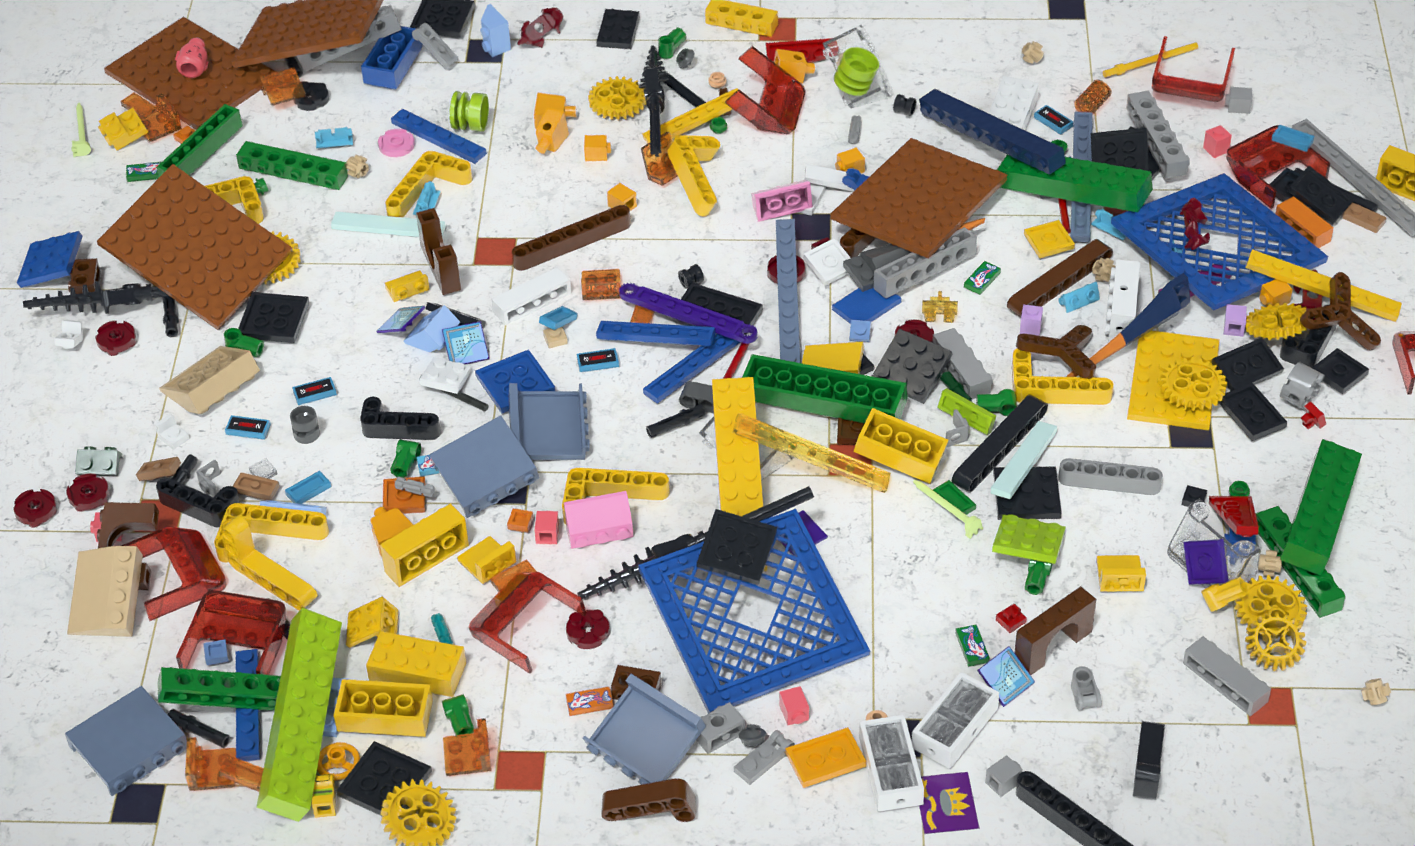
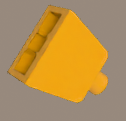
M776 49L771 74L774 87L802 84L805 74H814L815 64L807 63L802 52Z
M537 93L534 111L535 129H537L548 107L564 111L565 118L576 117V106H566V97Z
M550 107L546 109L536 129L538 140L536 150L538 152L545 153L546 150L556 152L568 137L569 132L564 111Z
M378 507L374 511L375 516L370 519L373 536L380 556H382L380 544L401 533L404 529L413 526L398 508L386 511L384 507Z

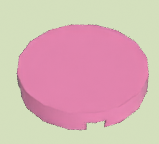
M404 129L388 130L385 132V135H381L378 139L380 152L389 157L405 156L414 149L415 145L413 134L407 133V130Z

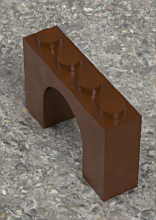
M435 208L416 212L420 246L442 295L460 291L461 285L457 256L451 244L444 246L440 219Z
M104 502V509L100 511L101 529L97 531L98 548L113 546L122 534L129 531H157L159 510L155 503ZM142 563L138 590H149L151 569L147 563Z
M1082 586L1017 630L1015 654L1030 675H1033L1045 666L1048 645L1060 630L1076 643L1092 633L1097 599Z

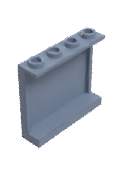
M509 383L510 429L530 459L585 460V453L589 451L590 442L585 437V435H588L589 428L588 423L584 422V419H587V407L583 406V404H586V391L582 390V383H579L578 391H518L517 383Z
M501 415L429 454L433 467L441 474L463 508L466 518L477 515L481 510L490 505L497 504L499 500L508 495L515 494L519 489L526 485H531L539 479L536 466Z
M630 674L626 679L629 687L590 739L584 735L583 740L587 744L586 749L596 756L598 753L604 756L603 760L612 767L618 765L622 768L621 772L627 777L632 778L634 776L639 779L640 785L664 781L668 779L706 725L701 717L633 674Z
M142 685L65 733L71 750L73 752L77 750L106 784L111 796L122 792L132 783L144 778L148 773L157 767H161L165 762L189 748L184 732Z

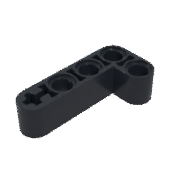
M1322 313L1323 317L1329 320L1328 316ZM1337 325L1312 329L1305 339L1296 336H1287V339L1283 338L1280 358L1294 365L1301 362L1312 368L1318 363Z
M374 396L366 398L363 402L360 421L363 435L367 438L435 440L441 434L439 417L434 413L385 412L382 409L380 398Z
M170 478L160 479L156 484L161 504L213 527H220L228 506L240 503L238 491L233 486L223 487L212 497Z
M1148 721L1141 722L1133 796L1156 800L1161 771L1160 763L1165 724Z

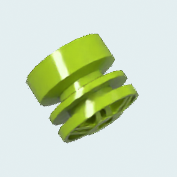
M851 47L846 49L834 75V82L837 87L850 95L860 96L866 94L879 68L877 57L864 48Z
M455 91L452 95L449 109L451 128L458 129L460 127L461 130H465L469 124L471 131L483 132L486 128L489 114L487 94L474 92L470 99L468 92Z

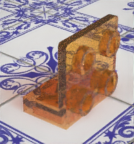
M294 67L260 77L262 93L268 96L272 106L305 96V91Z
M163 93L156 96L157 104L155 106L157 111L140 117L148 131L147 134L143 135L148 142L155 141L182 129L177 110Z
M670 132L661 135V153H659V157H655V154H650V143L641 148L648 180L662 186L678 176L667 154V149L672 143Z
M620 269L581 272L582 300L620 298Z
M486 718L477 719L478 728L473 729L474 733L443 737L446 776L491 771Z
M196 737L187 738L185 777L189 791L235 787L236 748L203 750V747L198 745Z

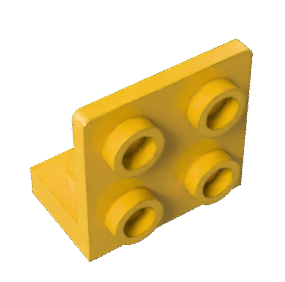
M488 536L459 555L457 560L484 584L516 563L515 547L510 541L500 545L491 536Z
M1139 555L1097 556L1100 592L1144 591L1146 570L1141 568Z
M382 596L348 613L346 646L351 648L374 636L378 637L380 631L397 634L398 609Z

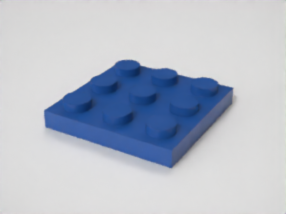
M80 231L31 243L17 280L19 287L23 288L69 276L83 237Z
M529 349L475 370L477 379L501 414L509 411V383H517L518 391H556L554 384Z

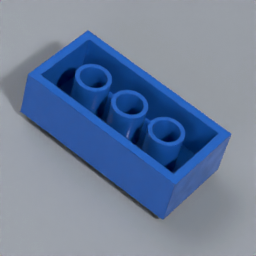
M401 26L402 30L378 39L361 66L364 84L397 90L423 47V44L412 36L415 28Z

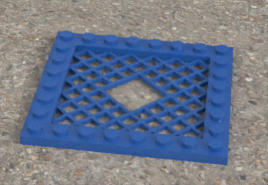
M1225 173L1147 203L1141 207L1139 212L1127 211L1112 217L1111 224L1173 277L1176 278L1184 273L1189 280V290L1212 310H1217L1227 304L1259 292L1263 284L1275 280V278L1245 268L1246 265L1240 264V260L1248 261L1249 257L1241 256L1240 252L1251 253V250H1254V246L1263 247L1264 251H1256L1309 270L1326 263L1329 257ZM1194 197L1200 201L1202 206L1203 204L1213 206V209L1201 208L1202 212L1212 214V217L1206 216L1207 221L1212 223L1208 225L1198 222V232L1200 234L1201 228L1237 234V255L1199 247L1195 250H1191V248L1185 249L1184 246L1189 241L1186 235L1183 234V237L1173 235V231L1185 232L1184 220L1174 219L1175 215L1184 217V215H1180L1181 208ZM1216 199H1223L1227 201L1226 203L1216 202ZM1216 206L1226 208V211L1216 210ZM1229 209L1239 210V214L1229 212ZM1215 214L1225 216V219L1215 218ZM1229 217L1239 218V222L1231 221ZM1242 219L1250 220L1252 224L1242 223ZM1160 222H1170L1171 226L1162 225ZM1215 222L1225 224V228L1215 226ZM1174 223L1184 225V228L1174 227ZM1228 225L1238 226V230L1230 229ZM1146 227L1157 228L1156 232L1149 231ZM1242 227L1252 229V232L1242 231ZM1160 229L1169 230L1170 234L1160 233ZM1255 230L1265 231V235L1255 233ZM1241 235L1251 237V240L1241 239ZM1159 237L1167 238L1169 242L1161 241ZM1255 238L1264 239L1265 243L1256 242ZM1172 240L1183 241V245L1172 243ZM1268 240L1276 241L1278 245L1268 244ZM1241 244L1251 245V249L1243 248ZM1172 248L1181 249L1182 253L1174 252ZM1268 249L1278 250V254L1268 252ZM1185 250L1196 252V255L1185 254ZM1281 251L1291 252L1292 254L1291 256L1282 255ZM1199 253L1209 254V258L1200 257ZM1213 255L1223 257V261L1212 259ZM1226 258L1236 259V263L1228 262ZM1185 259L1195 260V264L1187 263ZM1198 261L1209 263V266L1198 265ZM1212 264L1222 265V269L1214 268ZM1226 266L1234 267L1236 271L1226 270ZM1239 269L1250 270V273H1241ZM1198 270L1208 271V275L1200 274ZM1211 272L1220 273L1222 277L1211 276ZM1225 274L1236 276L1235 280L1225 278ZM1211 281L1221 282V286L1213 285Z
M796 509L760 521L777 527L769 556L771 553L782 556L779 564L770 562L767 559L766 565L777 569L774 577L762 574L761 578L772 581L769 589L696 567L704 542L640 564L638 567L708 714L717 707L729 702L733 706L739 705L870 654L868 645ZM776 540L787 544L784 552L773 548ZM789 548H791L794 556L788 554ZM785 558L796 561L793 570L782 566ZM799 565H800V567H801L803 573H800V572L797 571V568H798ZM697 569L708 572L705 581L694 577ZM693 570L691 575L685 574ZM780 570L791 574L788 582L777 579ZM712 574L723 578L720 586L709 582ZM678 576L689 580L685 588L675 584ZM794 576L805 579L803 587L791 584ZM726 579L737 583L734 591L723 588ZM692 581L703 585L700 593L689 590ZM775 583L786 587L783 595L772 591ZM808 583L812 591L806 589ZM740 585L781 599L767 633L727 619ZM706 587L717 590L714 599L703 595ZM789 588L800 592L797 600L786 596ZM675 590L683 592L680 601ZM721 592L732 596L729 604L718 600ZM686 594L697 597L694 606L683 602ZM803 594L815 597L812 606L800 602ZM701 599L712 603L709 612L698 608ZM817 600L822 609L815 607ZM784 601L795 604L792 613L781 609ZM715 605L726 608L723 617L712 613ZM798 606L810 610L807 618L795 614ZM683 607L692 610L689 619ZM813 611L824 615L821 624L810 620ZM695 612L706 615L703 624L692 620ZM778 614L790 617L787 626L775 622ZM710 617L721 621L718 630L706 626ZM793 619L804 622L801 631L790 627ZM826 619L830 623L831 627L824 625ZM724 623L735 626L732 635L721 631ZM808 624L819 628L816 637L805 633ZM692 625L701 628L698 637ZM773 626L785 630L782 638L770 635ZM739 628L750 632L747 641L736 637ZM822 629L833 633L830 642L819 638ZM704 630L715 634L712 642L701 639ZM787 632L799 635L796 644L785 640ZM753 633L765 637L761 646L750 642ZM719 636L730 639L727 648L716 644ZM802 637L814 641L811 649L799 645ZM768 639L779 643L776 651L765 648ZM733 641L745 645L742 653L730 650ZM817 642L826 645L814 650ZM701 644L710 647L707 655L705 654ZM782 645L794 648L791 657L779 653ZM748 646L759 650L756 659L745 655ZM713 648L725 652L721 661L710 657ZM797 650L806 653L794 658ZM762 652L774 656L771 664L759 660ZM728 654L739 658L736 666L725 663ZM777 657L786 660L774 665ZM742 660L754 663L751 672L739 668ZM710 662L719 665L716 674ZM757 665L766 668L754 673ZM722 667L734 671L731 679L719 676ZM737 672L746 675L734 680Z

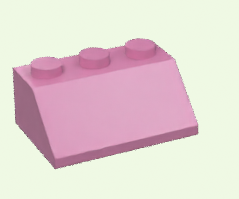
M808 180L751 193L752 204L758 222L813 208L811 185Z
M626 491L564 502L566 530L571 549L633 537L632 519Z

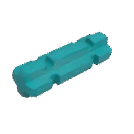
M433 614L431 622L435 627L439 642L453 644L442 614Z

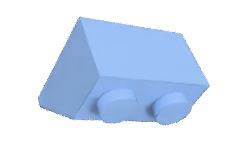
M491 4L487 5L481 19L482 47L485 52L495 57L511 50L508 21Z
M444 305L425 315L405 338L404 343L429 353L436 349L439 351L445 346L442 329L458 326L460 321Z

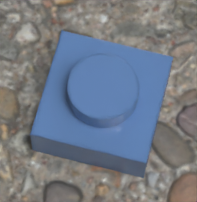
M851 320L849 340L869 342L871 321Z
M225 639L203 643L206 665L229 662Z

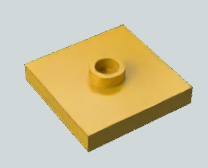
M1059 220L1024 229L1025 237L1039 258L1075 249V243Z

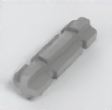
M853 115L851 118L848 142L850 144L858 142L861 117L859 115Z
M397 477L395 481V488L399 490L405 489L407 492L419 495L423 493V496L432 497L435 492V487L430 484L424 485L422 482L410 479L406 481V478Z

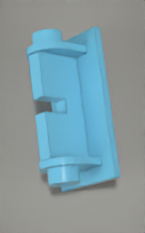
M335 128V133H332L331 129H319L318 132H315L316 148L353 145L351 128Z
M433 182L425 183L413 215H416V212L435 208L441 191L435 189Z
M1104 209L1096 211L1095 216L1097 218L1091 225L1121 240L1126 238L1123 233L1111 224L1113 214L1106 212Z
M1093 282L1063 294L1058 301L1060 305H1065L1066 313L1100 300L1098 284Z

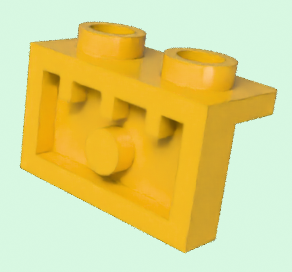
M420 270L385 282V288L393 302L430 290L428 276L426 274L423 275Z

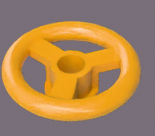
M337 742L329 744L320 751L317 772L320 775L332 774L327 772V770L333 767H341L347 771L333 775L334 781L343 780L360 760V754L354 746L348 743ZM345 750L353 755V764L346 761ZM327 754L328 762L322 764V760Z

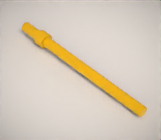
M1194 42L1126 64L1120 63L1113 68L1104 70L1102 73L1104 77L1115 74L1121 75L1128 70L1198 49V44Z

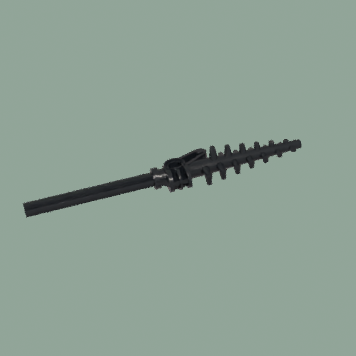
M651 46L648 51L650 55L647 56L649 61L645 62V65L649 66L643 68L642 77L644 78L640 79V82L645 83L638 86L639 88H646L644 89V95L650 113V154H655V157H659V153H661L660 114L665 109V96L660 83L669 80V77L664 76L667 75V71H663L665 66H661L663 61H659L661 60V56H657L659 51H657L655 46Z
M96 281L94 292H89L87 284H84L82 293L76 294L75 288L72 287L70 288V295L63 296L62 291H58V296L50 297V294H45V298L41 299L33 297V300L23 301V308L32 309L33 307H40L41 310H45V307L53 306V310L58 311V306H65L66 311L69 312L71 311V305H78L79 312H84V305L90 304L92 313H96L97 304H102L105 314H109V307L112 305L141 304L143 300L153 301V298L169 295L156 286L151 287V284L141 286L139 283L122 285V288L101 290L99 281Z
M808 486L742 517L760 522L814 498V495ZM697 532L698 535L694 537L691 534H684L675 540L654 545L651 549L646 547V559L641 560L635 554L633 556L634 565L628 566L626 562H622V571L616 573L614 569H611L610 577L606 579L599 577L598 583L592 586L590 584L586 585V589L577 593L579 599L587 600L589 596L594 594L601 596L602 591L607 589L615 592V586L621 583L626 589L629 587L628 581L631 579H635L638 585L642 584L641 574L638 569L640 564L704 542L707 532Z

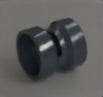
M898 94L894 100L893 111L898 113L904 112L906 115L912 116L916 108V98H905L904 95Z
M694 264L687 270L678 271V278L681 285L687 289L691 283L698 284L703 282L704 274L700 266Z

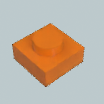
M187 125L173 134L174 140L182 144L195 130Z
M513 508L507 528L528 533L533 520V511Z

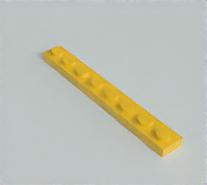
M1251 250L1245 268L1330 298L1331 277L1256 250ZM1351 285L1352 307L1396 322L1401 309V302ZM1337 294V297L1341 301H1344L1343 298Z

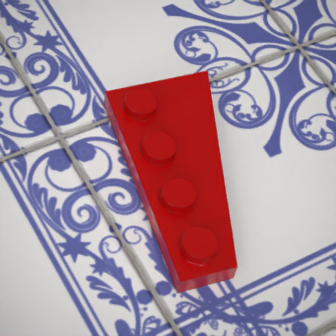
M836 38L766 43L765 47L769 74H772L776 49L802 52L807 63L838 56Z
M1209 496V505L1235 534H1240L1243 537L1258 535L1259 526L1252 496Z

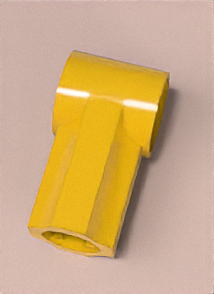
M1238 577L1220 585L1219 583L1211 585L1202 590L1201 593L1212 612L1226 606L1228 602L1246 596L1248 589L1246 582L1241 577Z

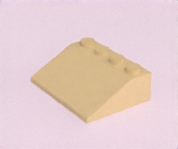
M219 346L159 389L188 412L203 414L209 410V406L222 401L226 394L238 390L239 385L243 382L252 380L260 369L250 350Z
M111 546L78 552L68 635L132 637L143 554L137 546Z

